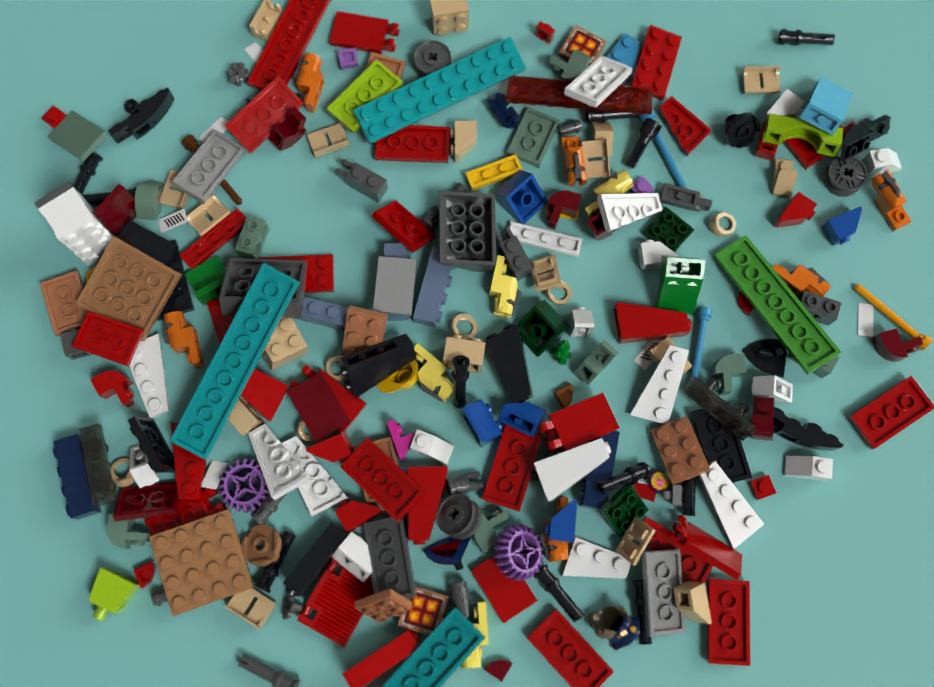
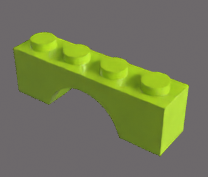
M770 113L764 126L762 141L781 145L787 139L800 138L811 143L817 153L835 157L842 145L843 128L838 127L835 133L831 135L804 120Z

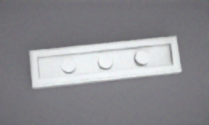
M510 222L509 227L513 235L517 236L520 244L578 258L583 238Z

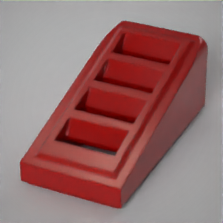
M762 123L754 156L772 161L776 155L777 145L762 141L765 123Z

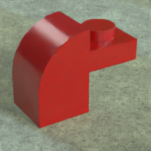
M110 370L90 379L100 397L107 399L117 394L121 403L128 408L135 404L133 400L135 395L130 387H128L133 382L122 373Z

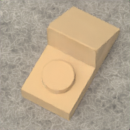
M775 159L772 195L785 197L792 195L798 172L794 171V161Z

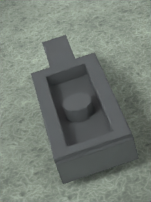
M664 183L660 196L661 203L698 212L700 210L709 211L713 200L703 198L704 195H701L698 191Z

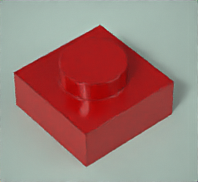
M540 21L536 26L535 36L550 45L554 38L555 29L549 24Z
M53 105L41 119L55 129L67 115Z
M769 475L749 481L756 500L776 494Z

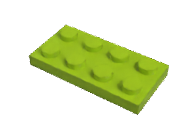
M376 59L327 107V112L355 134L361 127L353 114V110L401 88L403 81Z

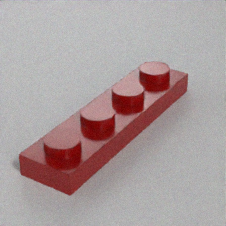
M238 208L235 209L179 256L191 270L199 266L242 231L246 216Z

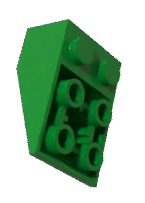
M662 255L656 308L693 315L704 278L706 260Z

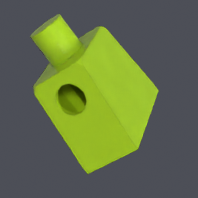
M100 568L89 597L90 602L98 605L92 617L104 621L109 611L120 613L140 588L139 583L109 568Z

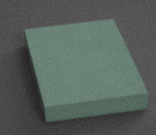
M527 107L506 151V155L512 156L516 154L518 160L539 168L560 120Z
M71 111L47 137L84 162L108 134L76 112Z

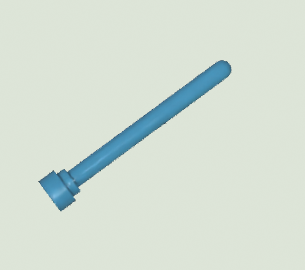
M650 110L643 113L639 118L643 124L646 118L655 120L656 116ZM658 133L655 141L677 185L686 188V184L660 133Z
M697 307L696 316L698 317L699 325L688 389L690 397L696 395L706 324L709 318L712 317V309L708 307Z

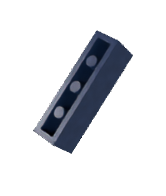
M614 431L595 439L603 438L604 442H608L611 453H609L610 457L608 460L581 479L584 482L583 490L580 489L578 501L581 502L580 507L600 511L599 509L608 501L609 492L600 494L596 489V483L613 475L620 432Z
M75 434L53 441V454L59 465L57 473L63 483L61 491L67 501L65 506L67 515L71 519L79 520L101 513L85 438Z

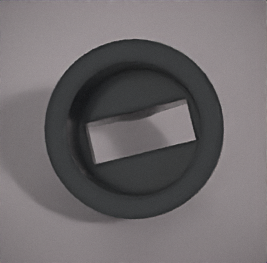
M128 99L125 102L124 109L127 113L132 115L140 112L136 107L139 105L136 100Z

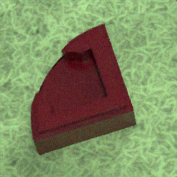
M497 660L487 665L484 671L502 682L513 663L507 660Z

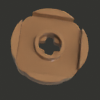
M268 525L253 527L251 529L252 532L245 536L242 541L244 558L250 564L257 567H264L272 562H276L279 559L282 545L279 531ZM262 541H264L265 546L261 550L258 548V546L262 544Z

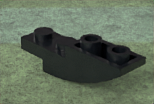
M169 88L160 90L149 99L143 100L136 106L140 112L132 114L128 119L115 124L108 130L117 144L132 135L137 140L140 139L163 119L175 99Z
M883 115L873 121L866 118L852 127L843 140L840 161L843 162L867 150L871 141L887 134L890 129L891 117Z
M774 407V424L778 426L775 434L783 439L816 450H837L843 447L844 444L839 442L836 436L825 433L819 425L809 422L801 426L798 420L790 419L784 415L781 409Z

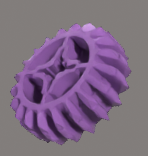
M244 458L243 464L240 460H236V467L230 463L228 466L231 470H223L226 477L219 478L224 482V484L218 485V488L224 489L219 495L221 497L226 496L223 499V503H229L228 507L230 509L236 506L235 511L240 512L243 507V511L248 513L250 506L252 511H256L255 504L260 507L262 505L261 500L268 498L265 494H270L259 463L256 465L255 459H252L249 463L248 459ZM243 470H252L251 473H248L243 478L237 476ZM257 474L261 480L260 491L255 487ZM232 480L237 485L235 496H233L231 491ZM239 480L248 483L253 491L244 488ZM248 493H252L255 495V497L249 501H239L241 497L244 498V496Z
M516 524L504 528V531L498 533L500 538L495 539L497 546L493 547L496 550V554L493 557L498 560L495 565L501 566L499 572L505 573V577L511 578L514 581H523L534 577V573L539 572L538 567L543 565L540 559L544 557L541 555V551L544 548L540 547L542 540L537 539L538 533L533 532V528H529L526 525Z

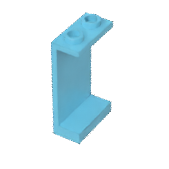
M820 77L811 91V99L800 115V119L833 135L845 117L853 93Z

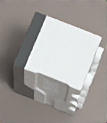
M70 181L34 202L61 243L65 244L69 250L73 251L87 265L94 264L100 260L114 235L93 213L96 209Z

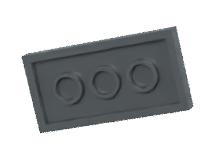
M389 517L363 523L366 544H368L372 566L371 578L374 594L392 589L406 599L417 597L404 517L399 522Z

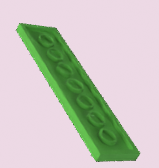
M746 235L714 255L717 262L807 375L841 354L839 348Z

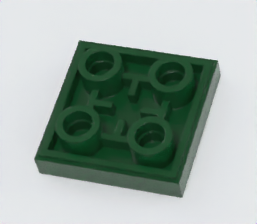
M665 207L644 230L642 235L648 240L660 241L675 253L695 229L669 208Z
M627 482L599 510L616 534L621 537L626 533L634 517L642 518L649 509L632 484Z

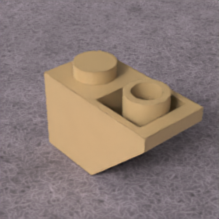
M455 121V128H451V139H455V144H451V155H455V162H459L476 146L477 121Z
M687 581L673 588L676 607L692 622L712 623L704 582Z

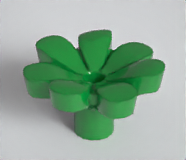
M563 340L562 343H559L558 348H551V355L558 357V363L561 365L567 363L566 358H571V352H568L570 349L568 340Z

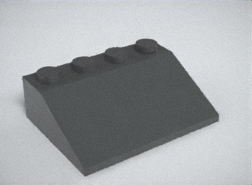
M439 191V264L473 272H492L496 267L495 194Z
M230 258L219 296L222 315L235 316L262 264L266 263L300 281L282 318L302 317L307 261Z

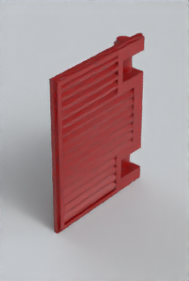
M332 558L299 614L297 621L345 648L364 614L355 609V601L374 595L371 574L364 583L345 567H343L339 576L333 574L337 565H342ZM312 608L318 611L313 620L307 618Z

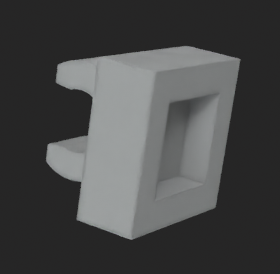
M673 485V491H663V499L673 500L672 505L675 507H683V486Z

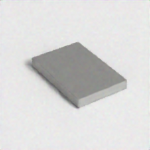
M378 257L373 311L392 315L412 316L417 259Z

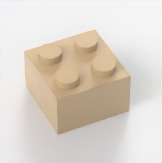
M430 0V19L434 36H444L455 32L462 33L468 30L469 8L467 0Z
M281 318L262 354L271 371L306 355L308 346L292 318Z
M457 335L446 337L443 365L447 369L454 370L452 359L455 356L463 355L470 360L468 371L481 374L486 343L478 338L465 340Z

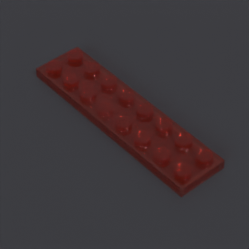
M509 76L506 102L513 104L545 105L569 109L580 108L604 112L615 111L620 113H637L640 115H651L652 113L651 87L619 85L595 108L564 95L565 88L572 82L571 80Z

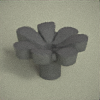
M244 63L230 64L231 68L227 71V74L230 76L228 81L231 84L235 82V85L241 86V81L247 82L248 78L244 75L248 74V69L244 68Z
M289 593L287 598L284 597L282 603L285 605L282 608V619L287 620L291 618L294 611L301 612L303 604L296 603L295 597Z

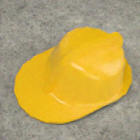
M413 360L377 384L378 389L384 393H392L399 389L406 390L413 387L418 379L417 361Z

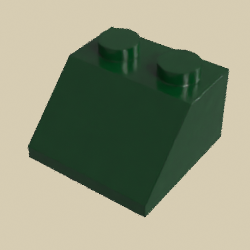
M546 300L534 305L517 324L521 330L523 342L537 357L541 356L570 329L567 322Z

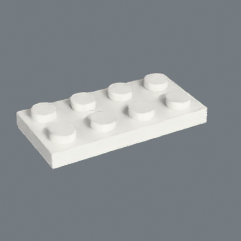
M601 55L565 88L564 95L596 108L631 75L632 67Z

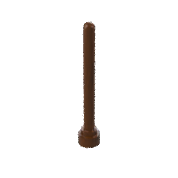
M193 135L186 136L181 142L183 147L190 152L195 153L199 148L198 141ZM224 179L220 183L221 187L237 205H241L242 199Z

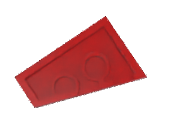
M673 96L658 110L686 156L712 131Z

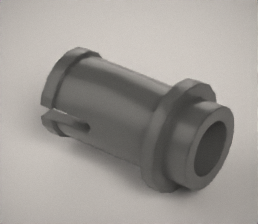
M573 119L570 123L558 126V130H560L558 131L559 135L564 137L575 132L579 133L582 130L581 122Z
M155 590L151 594L154 606H161L162 603L168 602L165 590L159 592Z

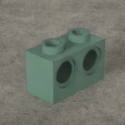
M247 216L235 248L239 257L258 259L270 229L266 220Z

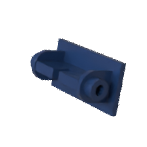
M497 92L494 95L495 99H487L491 110L497 114L500 123L504 127L517 128L516 124L519 123L520 116L513 106L506 109L510 102L503 93Z

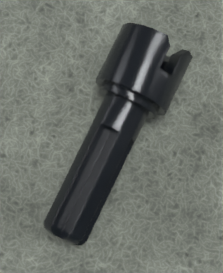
M651 118L645 119L639 130L641 136L625 163L627 167L635 168L650 140L656 139L662 128L657 121Z

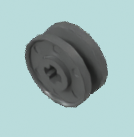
M428 40L421 43L414 53L415 71L421 78L451 64L450 50L445 44L436 40Z
M839 156L826 168L823 175L824 184L832 194L848 197L854 195L866 182L867 169L865 164L854 156L842 162Z
M453 494L444 499L436 515L437 525L440 530L458 540L471 537L479 528L482 518L481 509L478 504L463 494Z

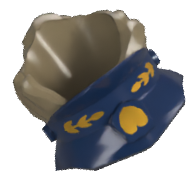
M612 605L605 607L600 612L595 611L589 614V625L594 630V633L600 638L608 639L609 646L614 650L630 645L640 633V620L628 615L621 606Z

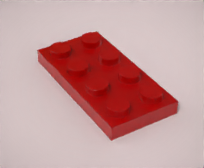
M650 24L647 28L630 88L663 100L682 37Z
M277 76L237 113L225 127L252 153L270 136L273 125L285 121L289 108L295 106L299 109L304 103Z
M410 125L377 141L375 159L377 161L448 163L450 127Z
M333 254L258 257V259L307 261L305 294L334 292Z
M909 376L848 418L873 450L933 410L934 405L915 379Z
M505 425L481 500L520 512L543 436L535 434L534 437H531Z
M368 437L340 466L397 522L406 515L426 492Z
M707 578V599L712 622L707 624V663L750 666V581Z
M557 609L526 637L571 687H600L614 673L612 668Z

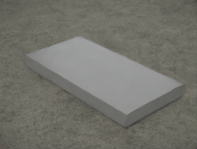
M214 129L172 180V185L205 204L246 152V148Z
M680 549L644 551L641 558L646 636L652 637L686 632L685 615L676 607L673 589L682 584Z

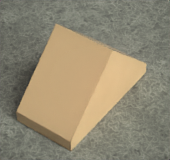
M592 123V141L608 139L609 158H611L614 134L611 124Z

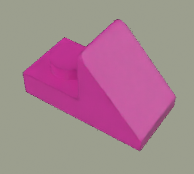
M393 419L387 421L399 458L403 461L410 450L416 432L400 437L403 434L400 423L396 424Z

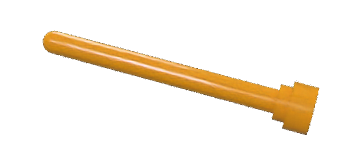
M860 284L854 286L855 291L913 339L920 337L923 345L918 347L920 350L923 351L933 341L931 337L918 333Z

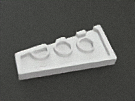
M658 193L601 194L597 197L606 233L663 210Z
M159 333L146 338L145 341H140L129 365L150 418H156L170 411L168 389L165 381L166 373L163 365V350L161 349L162 341Z
M673 345L667 347L653 375L648 380L645 389L641 392L634 408L630 411V415L662 424L669 423L688 357V349Z
M266 424L248 433L270 495L274 500L310 480Z
M297 436L282 443L310 479L298 488L312 517L349 499L315 457L306 451L305 445Z
M712 461L708 464L711 471L701 474L699 477L707 495L712 501L723 531L729 539L728 542L731 548L735 549L762 527L764 523L716 461Z

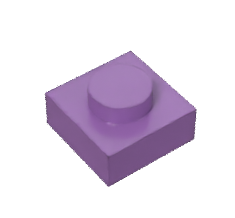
M356 48L338 50L341 70L359 67Z
M644 176L633 182L634 186L629 189L632 194L654 192V188Z

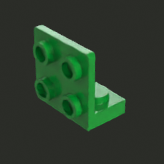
M217 255L185 273L186 278L195 291V296L202 305L220 296L227 270Z

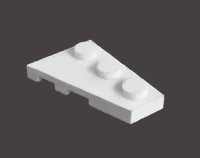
M575 537L562 576L626 579L631 563L618 553Z

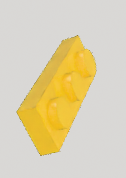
M514 154L466 172L465 176L471 190L475 191L510 178L519 170H523L517 155Z

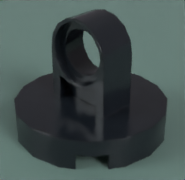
M751 113L732 114L725 119L726 129L724 138L732 147L743 148L748 146L755 140L754 135L756 132L759 133L760 122Z

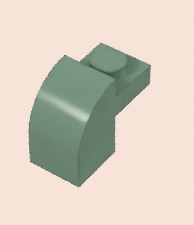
M575 49L569 61L555 54L551 55L549 62L553 64L552 67L558 71L564 70L561 77L571 79L578 77L585 71L593 57Z
M150 180L145 181L144 184L138 183L135 192L137 219H157L161 212L159 198L164 189L163 182Z
M604 339L574 372L589 385L619 352Z
M745 354L725 355L713 365L710 377H718L716 379V389L719 390V395H728L732 392L731 377H741L746 373Z
M500 510L494 512L489 516V521L484 514L482 515L480 526L474 533V539L482 553L497 545L495 539L498 537L492 528L509 518L506 511L502 513Z
M108 514L107 536L111 543L119 548L131 549V542L132 545L144 546L145 542H150L149 537L152 534L133 532L135 519L114 521L113 514Z

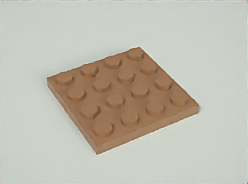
M113 236L78 297L76 304L98 315L143 329L144 333L141 341H145L182 274L118 237Z
M230 509L149 537L172 616L254 588Z

